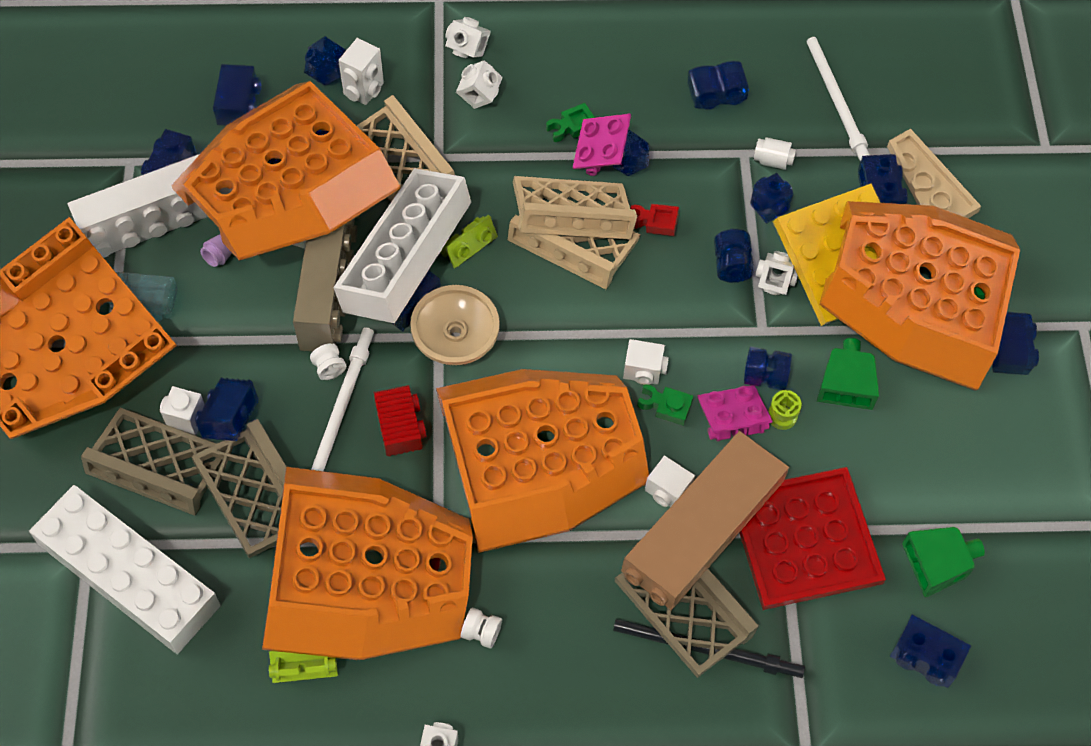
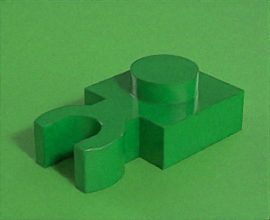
M582 103L561 112V120H549L546 123L547 132L553 129L559 130L553 133L554 142L563 140L568 133L574 139L580 136L583 119L595 117L586 103Z
M643 385L642 393L649 395L651 399L639 398L637 406L643 410L655 408L657 409L655 417L684 426L693 401V395L668 387L664 388L662 394L657 392L656 388L651 385Z

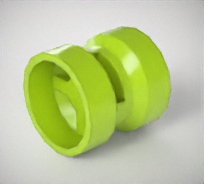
M782 390L774 395L768 411L772 419L770 424L773 427L787 430L795 425L802 406L801 399L796 393Z

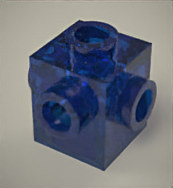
M324 36L308 47L305 55L304 73L324 86L341 77L339 59L346 52V49Z
M629 129L622 162L620 165H611L626 176L634 174L649 165V143Z
M775 173L768 178L762 177L754 184L750 205L767 224L789 211L794 192L791 185L783 180L778 173Z

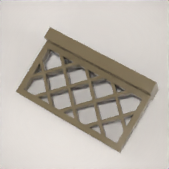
M120 407L93 448L87 447L81 455L86 474L195 516L201 507L200 500L208 487L203 478L197 488L186 485L183 478L199 474L196 466L180 471L177 461L190 458L216 445V443ZM123 419L135 423L137 427L122 433L118 431V427ZM154 431L162 433L164 439L146 443L144 434ZM140 436L143 445L125 450L123 440ZM182 441L190 445L191 449L176 454L173 453L171 444ZM119 443L120 452L110 455L102 452L106 445ZM167 446L169 456L152 460L149 451ZM146 453L149 461L134 465L129 462L128 457ZM215 458L214 461L203 465L206 469L219 471L223 459ZM173 463L176 471L175 473L163 476L158 474L155 468Z
M256 419L247 424V430L191 456L193 463L248 558L277 544L278 528H275L274 524L277 515L281 513L280 507L286 471L285 463L259 420ZM244 441L250 448L247 458L231 454L233 447ZM211 457L223 459L219 471L206 469L202 462ZM228 461L244 464L240 477L224 473ZM249 466L263 470L264 474L261 482L245 478ZM221 479L237 483L233 496L219 492L218 487ZM242 485L258 488L254 501L238 497ZM263 490L277 493L278 500L276 506L259 502ZM235 504L251 507L247 520L233 516L232 512ZM256 509L273 513L269 526L252 522ZM239 526L245 527L243 532ZM249 529L266 532L264 540L251 547L246 539Z
M709 569L692 586L690 596H684L679 601L690 603L689 617L671 615L669 608H667L666 614L654 613L649 608V598L651 597L646 590L633 589L626 581L627 579L623 572L615 577L617 585L697 678L739 645H744L752 639L758 628L757 623ZM694 604L707 605L712 611L711 620L693 618ZM670 622L688 624L687 639L674 637L669 631ZM693 625L711 627L710 642L692 639ZM715 628L728 629L735 639L729 644L714 642ZM691 646L709 648L708 660L699 666L690 656ZM714 649H720V651L714 654Z

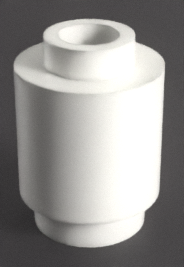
M768 137L765 140L758 139L754 160L760 161L761 165L786 170L787 165H793L796 149L791 148V142Z

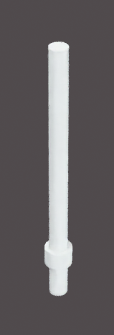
M811 37L807 40V45L850 137L849 144L854 153H857L863 168H870L873 165V161L867 150L868 143L864 135L860 134L817 38Z
M363 328L357 346L352 348L349 356L351 362L311 470L324 471L359 372L362 365L366 364L370 354L368 348L374 331L370 328Z

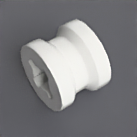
M324 344L315 349L310 355L312 364L318 367L317 374L321 380L336 378L347 367L344 359L339 358V349L335 344Z

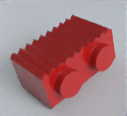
M409 385L373 392L386 456L390 457L398 453L403 454L404 452L421 450V439L426 438V431L423 420L417 421L415 412L420 411L417 394L411 395Z

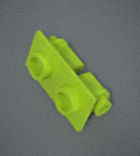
M491 216L476 217L473 222L461 230V235L456 233L448 239L440 253L444 257L449 256L453 268L458 267L498 237Z
M269 651V677L272 678V683L338 676L337 662L334 657Z

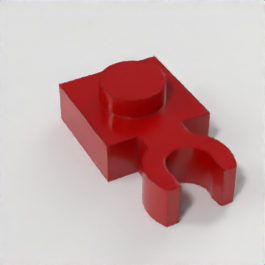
M651 204L650 210H645L640 205H631L630 209L635 210L638 216L634 229L646 226L647 233L675 236L679 207Z

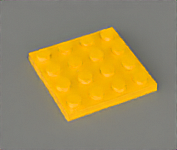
M872 184L785 214L773 221L792 264L795 265V271L821 326L838 320V318L819 304L826 278L835 271L845 232L844 229L840 228L846 202L880 203ZM865 247L866 255L871 259H877L876 251L871 247Z

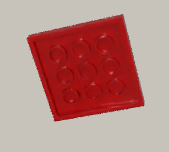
M847 467L784 480L739 532L763 610L882 585L886 581Z

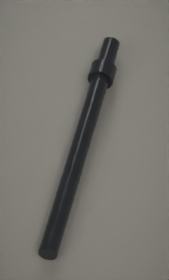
M616 618L613 631L669 645L655 628ZM671 632L674 637L687 639L685 635ZM691 646V651L709 655V648ZM714 649V654L720 651V649ZM734 649L723 658L764 669L763 672L776 675L778 672L803 678L805 670L804 665L780 660V656L767 653V656Z

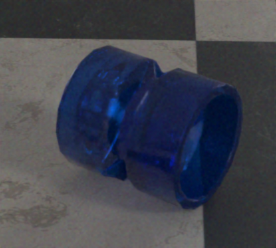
M730 229L717 234L714 237V250L717 257L716 269L718 278L729 283H738L751 278L755 270L753 256L751 255L752 244L750 234L740 229Z
M750 346L743 383L757 387L766 383L770 389L786 390L792 354L776 350L772 354H768L766 349ZM767 366L773 369V371H767Z

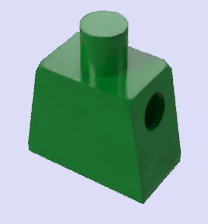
M847 338L843 341V349H832L816 402L873 410L879 397L875 356L872 353L860 352V340Z
M957 527L912 531L907 534L902 543L924 598L967 578L975 568L973 559L985 555L981 540L976 538L964 541Z

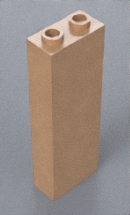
M739 431L624 558L621 572L624 573L625 578L631 584L646 590L655 603L660 606L665 605L672 611L702 574L784 482L789 467Z

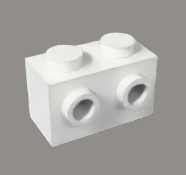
M356 38L339 59L343 93L350 100L367 105L372 97L375 98L379 94L381 86L384 84L381 53L379 48Z

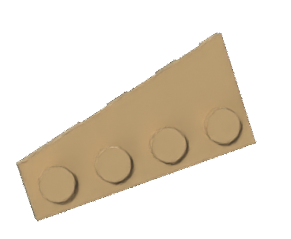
M912 129L889 140L887 148L918 205L936 206L965 218H970L979 212L981 205Z

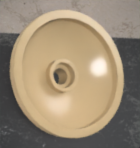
M463 285L443 286L429 292L417 303L411 316V334L418 349L431 360L446 365L467 364L478 360L493 347L499 334V316L492 301L479 290ZM457 332L460 333V336L453 337L451 334Z

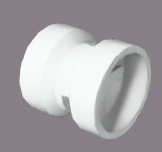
M472 607L464 621L461 638L469 641L473 639L478 640L482 646L492 649L500 632L503 619L494 615L490 617L485 616L481 610Z

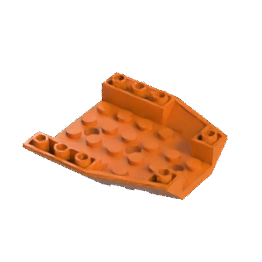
M311 81L290 87L226 125L171 185L172 189L188 206L195 202L219 227L222 243L239 261L329 234L400 189V185L381 149ZM318 130L329 131L325 135L315 134ZM272 158L281 159L277 164L267 163ZM222 188L233 189L227 194L219 193V190Z
M847 201L840 228L844 229L845 232L835 271L826 278L819 305L895 362L972 390H978L995 360L1000 346L1020 254V248L1013 235L936 206ZM865 247L873 248L877 253V259L869 258L865 253ZM920 267H926L930 271L931 279L922 277L919 271ZM974 287H980L983 290L985 299H980L975 295Z
M70 217L0 269V427L10 439L105 403L177 346ZM106 302H112L114 304L113 310L106 315L100 314L99 309L101 305ZM58 339H65L66 344L63 350L52 352V344ZM11 376H15L17 378L15 387L10 390H4V381Z
M520 369L436 388L467 499L478 553L568 532L646 485L649 471L643 436L627 387L617 375ZM602 417H608L614 424L609 428H602L597 424V420ZM542 431H550L555 437L549 442H543L537 435ZM484 444L491 445L495 449L489 456H483L477 450Z
M286 467L262 650L365 660L459 640L461 638L469 596L473 540L470 520L379 478ZM308 542L313 543L317 546L318 553L314 556H306L300 551V546ZM370 550L378 551L383 557L382 562L378 564L368 562L365 558L366 552ZM433 558H440L446 563V569L441 572L435 571L431 568L429 561Z

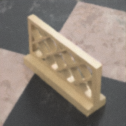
M393 95L384 100L386 105L384 108L357 125L372 141L374 136L387 137L385 147H379L386 161L388 155L402 156L399 166H390L393 173H398L397 181L400 188L403 186L401 184L403 173L411 174L414 169L405 167L407 156L419 157V167L415 169L455 175L451 166ZM387 117L390 121L389 130H376V124ZM392 138H403L405 140L404 148H390ZM399 190L387 197L390 202H392Z
M514 176L513 186L520 214L518 226L521 233L631 239L637 214L635 210L630 209L623 184ZM523 187H531L535 191L531 193ZM551 189H558V190L562 191V193H561V194H557L556 192L552 191ZM578 191H586L589 195L585 196ZM606 193H617V196L613 198ZM544 195L551 200L549 202H546L539 196ZM570 196L578 202L574 204L566 198ZM597 198L606 204L602 206L594 200Z
M544 195L539 196L541 199L551 200ZM515 214L509 224L507 240L607 289L612 282L613 275L639 241L640 234L633 231L631 239H628V243L618 245L615 244L613 238H607L610 246L596 247L594 240L604 238L569 235L560 237L553 234L521 233L518 226L520 215ZM588 241L591 249H584L575 243ZM613 253L615 261L612 263L600 257V255Z

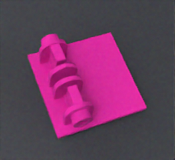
M631 114L583 119L573 169L585 168L586 174L595 176L600 171L601 166L620 165Z
M755 385L697 395L711 427L708 428L710 440L715 439L718 442L730 439L731 433L734 437L738 433V429L746 436L747 434H762L764 430L769 429V423H772V419Z

